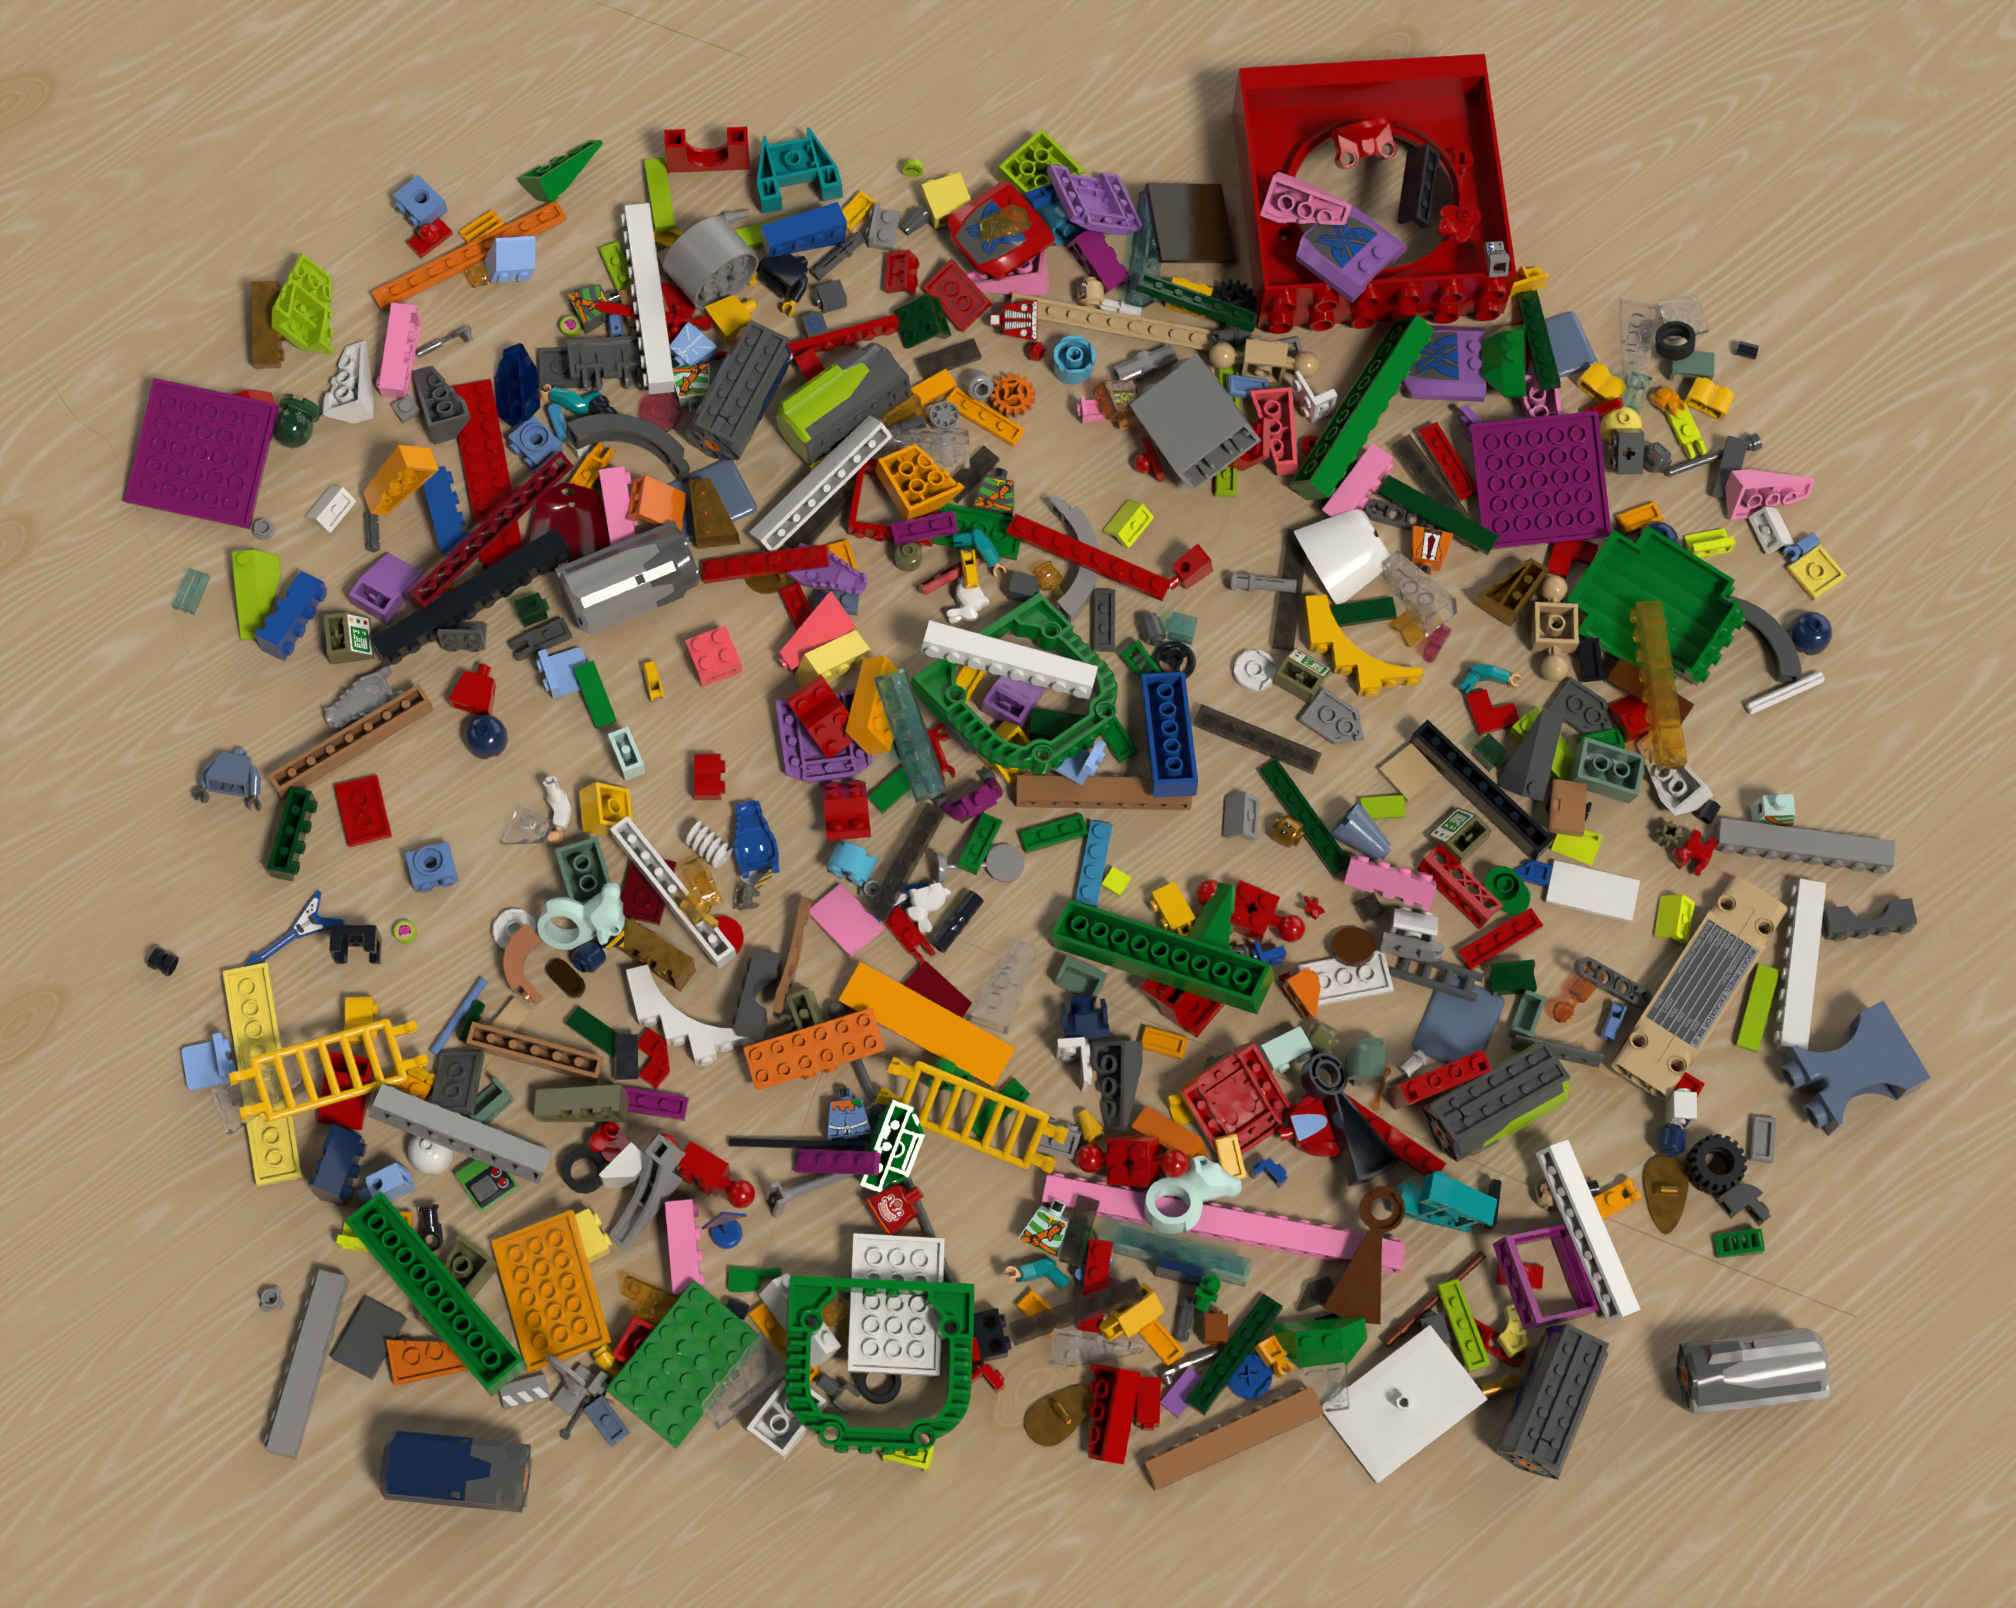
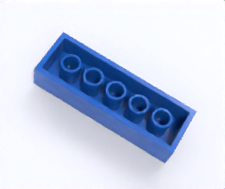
M1185 672L1142 674L1140 691L1153 798L1196 796L1198 775Z

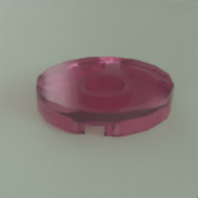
M669 393L650 394L640 404V419L653 423L668 432L674 429L680 421V404Z

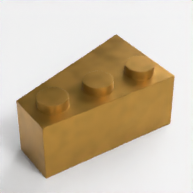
M711 479L689 480L697 549L740 544L739 533Z
M1529 558L1510 571L1507 576L1497 580L1487 590L1480 592L1475 605L1511 627L1539 589L1542 581L1547 576L1549 568Z

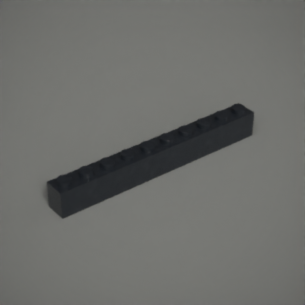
M555 527L432 601L425 608L417 610L372 637L371 642L386 666L395 665L406 655L419 651L421 646L426 643L436 641L438 639V629H455L464 620L474 618L479 611L492 607L496 601L510 596L519 587L527 586L532 582V579L539 575H545L557 564L565 563L572 556L570 548Z

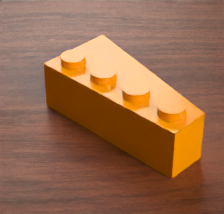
M398 445L363 491L371 514L387 516L439 470L430 448Z

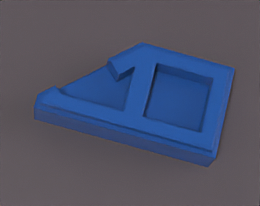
M1053 183L1025 193L1024 197L1033 209L1052 203L1057 192Z
M1530 860L1514 871L1523 882L1547 888L1553 865Z

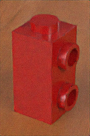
M1140 1376L1136 1406L1132 1420H1135V1427H1141L1140 1430L1154 1431V1427L1158 1428L1160 1425L1161 1377Z

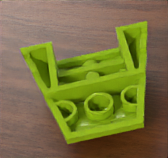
M303 253L299 254L272 308L271 327L300 350L331 355L334 353V347L330 345V338L333 337V329L330 328V319L333 318V313L329 308V302L332 301L331 275Z

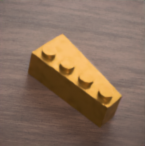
M251 281L252 365L256 369L281 368V362L285 360L284 349H282L284 337L271 327L272 308L283 288L277 281Z
M625 917L624 947L616 948L640 965L648 964L650 972L680 992L696 972L694 959L659 938L653 931L643 928L634 918L630 917L628 919Z

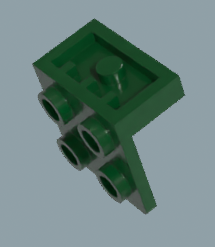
M927 294L894 310V315H897L899 321V331L906 349H910L934 337L946 339L952 336L939 297Z

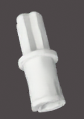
M1105 298L1100 304L1101 310L1139 317L1142 312V307L1126 304L1125 301L1118 302Z

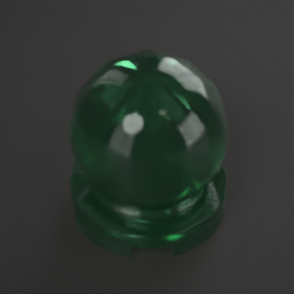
M284 394L279 402L282 410L278 411L276 415L273 437L281 446L291 449L299 448L312 437L313 422L319 421L322 412H319V406L304 397L300 401L292 398L294 394Z

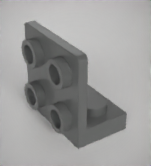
M461 622L455 629L437 630L441 647L446 651L467 650L469 652H479L480 650H486V623Z

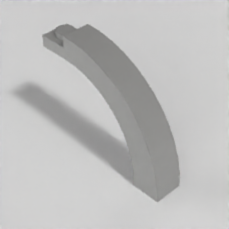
M1057 496L1050 500L1049 510L1067 527L1073 538L1098 549L1094 530L1082 510L1078 506L1070 510L1069 504L1065 500H1060ZM1081 566L1070 589L1056 603V609L1070 623L1076 620L1086 608L1097 582L1098 574Z

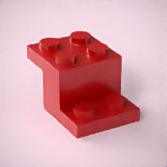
M1263 417L1250 424L1261 441L1228 465L1229 467L1244 471L1269 458L1270 419Z
M821 674L785 699L828 760L854 742L845 732L849 712Z
M851 780L848 783L829 782L826 785H822L827 841L871 837L866 782Z
M1147 979L1140 987L1141 992L1159 1003L1163 1016L1196 1038L1224 1007L1223 1003Z

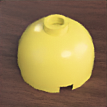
M1623 406L1621 409L1612 410L1602 417L1600 423L1601 438L1606 444H1611L1612 435H1615V429H1642V420L1638 413L1630 407Z

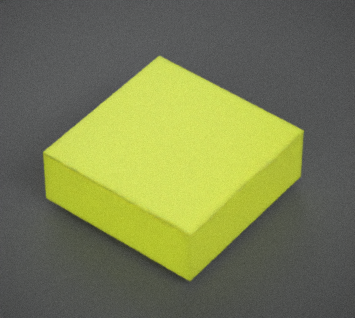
M1112 867L1102 882L1101 887L1120 897L1132 877Z

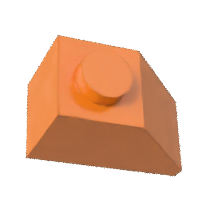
M1309 967L1288 979L1282 986L1307 1022L1311 1021L1317 1013L1321 988L1318 975L1311 971Z

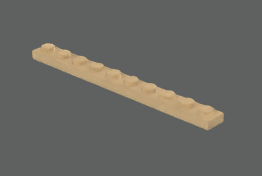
M1012 293L1011 304L1037 300L1038 319L1204 351H1210L1215 345L1211 337L1216 335L1212 334L1213 330Z

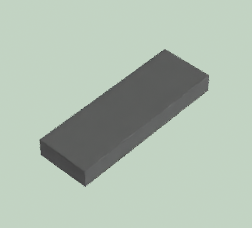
M1727 436L1711 493L1712 497L1726 501L1725 486L1731 471L1741 470L1749 441Z
M1094 589L1093 651L1115 652V590Z

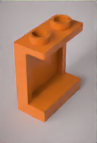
M647 475L633 480L627 519L633 522L642 519L658 527L674 520L681 532L687 493Z

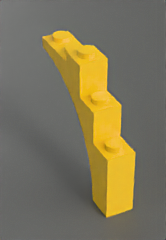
M1327 594L1305 596L1303 607L1309 652L1324 653L1331 650L1333 673L1349 675L1355 672L1358 696L1366 698L1375 697L1380 694L1382 686L1393 688L1397 685L1406 684V686L1411 687L1421 683L1424 676L1422 667H1403L1388 664L1373 658L1353 644L1337 625L1330 610Z

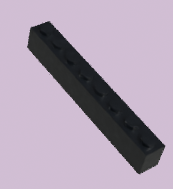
M1428 719L1413 732L1409 743H1412L1430 763L1528 856L1536 861L1550 848L1554 838Z

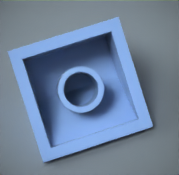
M535 236L495 238L484 260L490 282L505 283L508 281L518 280L523 282L530 280L535 270Z

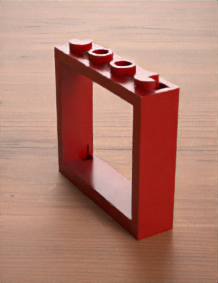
M869 459L857 472L848 524V535L858 536V539H863L864 537L873 538L879 542H884L885 540L894 541L891 526L856 522L864 474L878 476L875 472L878 460ZM939 509L930 512V515L938 514ZM934 538L916 543L920 547L922 545L933 547Z
M1480 1050L1386 1090L1394 1109L1397 1110L1490 1072L1492 1069L1484 1051Z

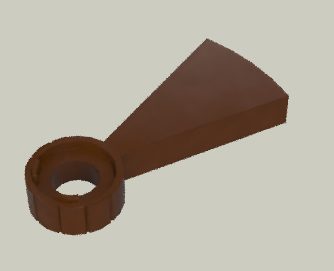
M1382 1185L1368 1189L1360 1198L1359 1215L1369 1229L1322 1306L1344 1318L1365 1316L1366 1323L1379 1325L1381 1323L1382 1232L1395 1229L1400 1225L1405 1215V1203L1401 1195L1395 1189ZM1381 1197L1387 1198L1393 1207L1391 1215L1383 1220L1376 1219L1371 1212L1373 1201Z

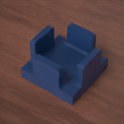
M1092 995L1070 997V1013H1067L1065 1003H1060V1022L1065 1038L1085 1037V1039L1110 1036L1105 999H1100V1010H1093Z

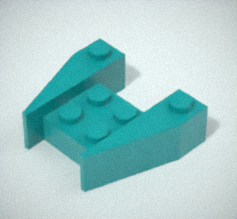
M806 127L807 137L771 145H768L766 136H763L757 178L758 198L762 214L783 210L779 188L816 180L818 181L823 201L843 198L842 182L838 167L810 127Z
M1434 1171L1432 1174L1424 1176L1422 1189L1418 1188L1417 1184L1408 1181L1394 1186V1189L1404 1200V1217L1467 1233H1470L1473 1224L1493 1225L1497 1199L1447 1177V1174L1444 1172ZM1391 1204L1390 1210H1389V1212H1391V1213H1392V1208H1393V1207H1392V1204Z

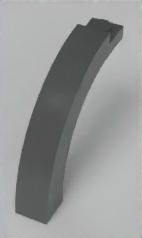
M595 414L575 419L566 425L565 435L577 450L587 445L607 441L634 444L659 457L680 483L688 479L690 466L683 459L685 449L673 436L653 423L622 414Z
M1730 596L1729 599L1725 597L1729 602L1735 599L1740 603L1739 608L1746 611L1743 616L1746 621L1742 626L1753 633L1767 649L1774 664L1776 682H1795L1800 680L1802 669L1797 650L1788 633L1776 619L1753 603L1734 596Z

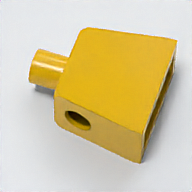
M731 295L705 306L704 309L705 316L712 319L713 328L728 346L734 341L739 330L746 327L749 321L752 320L750 313L758 309L752 298L741 303L736 295Z

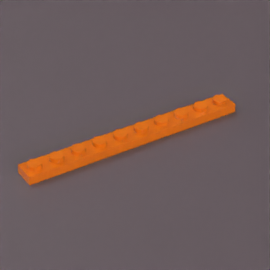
M554 201L371 291L372 296L381 311H384L391 307V302L400 303L483 262L495 238L536 236L566 221V215L558 202Z

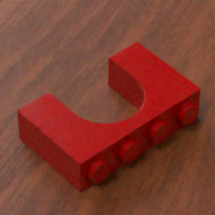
M747 126L727 127V142L713 149H700L691 146L686 140L685 129L664 130L668 173L750 170Z

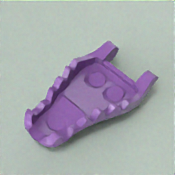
M800 542L797 548L808 547L809 545ZM830 551L829 567L785 573L790 579L802 586L838 590L856 596L864 592L868 582L866 573L852 569L843 559H839L835 553Z

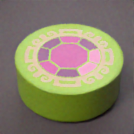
M573 315L565 316L560 322L562 334L567 337L577 336L581 332L579 318Z
M403 920L394 927V936L398 942L408 944L416 938L417 930L412 922Z

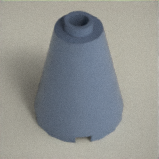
M1356 802L1348 809L1347 814L1335 824L1330 831V835L1374 860L1379 858L1383 860L1390 853L1389 846L1391 844L1362 804Z

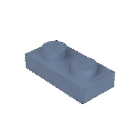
M816 589L815 609L831 590ZM832 591L848 615L858 616L859 595H851L843 591Z
M603 1395L584 1409L611 1447L630 1434V1431Z

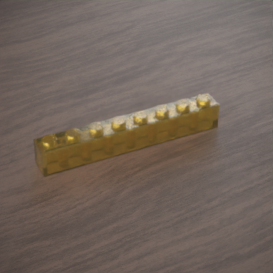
M1662 600L1636 602L1630 611V620L1632 623L1634 622L1633 639L1638 644L1636 659L1641 664L1639 678L1640 682L1644 683L1645 689L1642 692L1643 702H1647L1648 710H1646L1645 715L1646 721L1650 723L1651 728L1649 730V741L1653 743L1654 747L1652 761L1656 763L1657 771L1683 769L1687 763V756Z

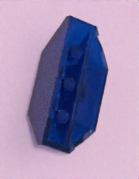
M522 343L503 350V357L499 362L494 377L498 417L511 427L528 421L541 408L538 370Z

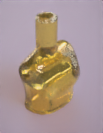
M484 261L465 268L466 278L473 288L493 283L490 282Z
M1047 561L1033 570L1032 573L1038 576V583L1041 585L1042 591L1051 590L1057 600L1064 595L1059 587L1063 582V577L1054 567L1052 561Z
M694 891L690 892L678 907L695 924L705 921L715 929L720 923L709 914L712 905L699 897Z
M835 1297L834 1301L821 1312L823 1321L829 1327L839 1325L846 1335L849 1334V1323L845 1319L848 1309Z

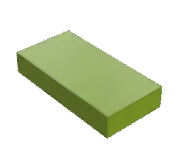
M1404 795L1365 797L1359 800L1373 820L1406 817Z

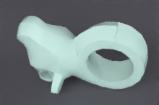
M616 883L605 884L602 891L585 905L566 897L550 899L544 904L538 919L537 928L540 938L547 945L563 950L579 947L596 936L601 945L606 944L609 936L619 935L625 924L623 903L620 899V887ZM556 916L567 917L574 921L578 927L562 929L553 924L550 918Z
M1204 1155L1196 1156L1190 1160L1189 1168L1182 1177H1165L1150 1186L1145 1197L1144 1215L1147 1222L1162 1233L1177 1234L1187 1232L1200 1220L1203 1202L1218 1198L1234 1199L1238 1197L1242 1190L1241 1180L1228 1174L1218 1163L1209 1161ZM1163 1196H1176L1186 1203L1188 1211L1179 1217H1167L1157 1210L1155 1202Z

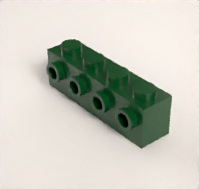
M290 787L267 866V870L273 878L293 882L294 875L299 873L300 862L298 861L300 854L303 855L305 852L306 842L304 840L306 834H309L311 831L312 822L310 819L312 813H316L318 805L312 791Z

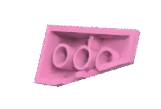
M1277 172L1272 178L1260 216L1279 223L1346 225L1352 204L1297 178Z
M1046 250L999 281L994 280V277L985 273L983 275L976 270L966 273L982 292L1008 295L1016 293L1027 296L1048 294L1050 280Z
M1750 469L1731 471L1725 486L1728 517L1730 520L1748 519L1749 516L1763 507H1774L1782 503L1788 505L1806 499L1811 493L1815 480L1810 477Z

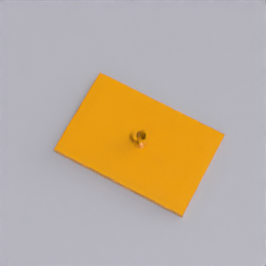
M574 1210L566 1211L491 1241L523 1359L528 1366L526 1368L527 1373L550 1366L551 1364L546 1360L548 1355L563 1361L611 1342Z

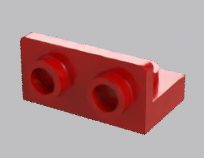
M909 249L887 253L884 290L888 294L907 291L910 295H916V287L918 286L917 271L920 263L918 257Z

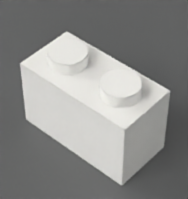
M1681 1088L1674 1091L1665 1102V1124H1677L1683 1130H1688L1697 1119V1092H1690L1689 1089Z

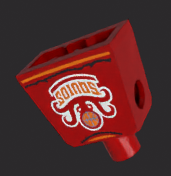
M896 1185L865 1201L886 1235L897 1236L919 1214V1210L914 1203L923 1198L924 1195L917 1185L909 1191H906L901 1185Z

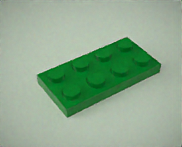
M948 503L941 508L940 513L954 511L958 533H969L974 529H981L994 545L999 557L1017 561L1021 541L1006 535L1013 516ZM953 535L938 537L933 540V544L966 551L974 549L976 553H980L973 545L954 547Z

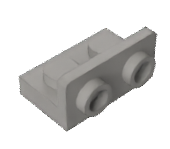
M876 202L875 209L870 210L869 221H872L871 227H867L865 239L869 240V248L887 251L894 250L900 211L880 208V203Z
M1049 1117L1048 1123L1069 1129L1064 1144H1061L1052 1137L1043 1134L1037 1149L1074 1160L1082 1130L1074 1123L1066 1122L1061 1124L1057 1122V1119Z

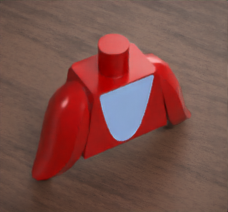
M1308 1093L1303 1095L1290 1108V1114L1287 1118L1289 1126L1278 1129L1281 1142L1293 1139L1296 1149H1302L1304 1153L1311 1156L1341 1157L1338 1145L1334 1142L1335 1139L1323 1102L1314 1099Z

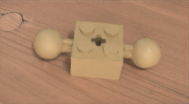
M1257 338L1246 339L1244 352L1235 351L1230 344L1221 342L1215 344L1209 353L1210 362L1214 367L1227 369L1234 363L1242 364L1241 376L1268 379L1269 384L1282 385L1286 369H1292L1294 372L1300 371L1303 378L1314 376L1319 369V360L1314 353L1303 351L1295 357H1288V344L1281 341L1268 342Z
M1557 575L1548 576L1542 581L1540 593L1548 602H1535L1531 611V651L1548 652V657L1542 662L1541 672L1551 682H1559L1567 676L1569 665L1566 659L1561 656V653H1575L1579 644L1578 604L1560 603L1566 596L1568 587L1565 580Z

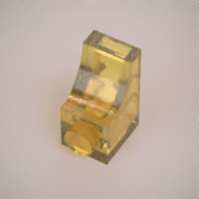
M1009 205L979 221L983 241L986 242L1007 236L1015 237L1031 229L1026 209L1014 205Z
M701 856L681 865L687 881L703 910L723 902L709 867Z

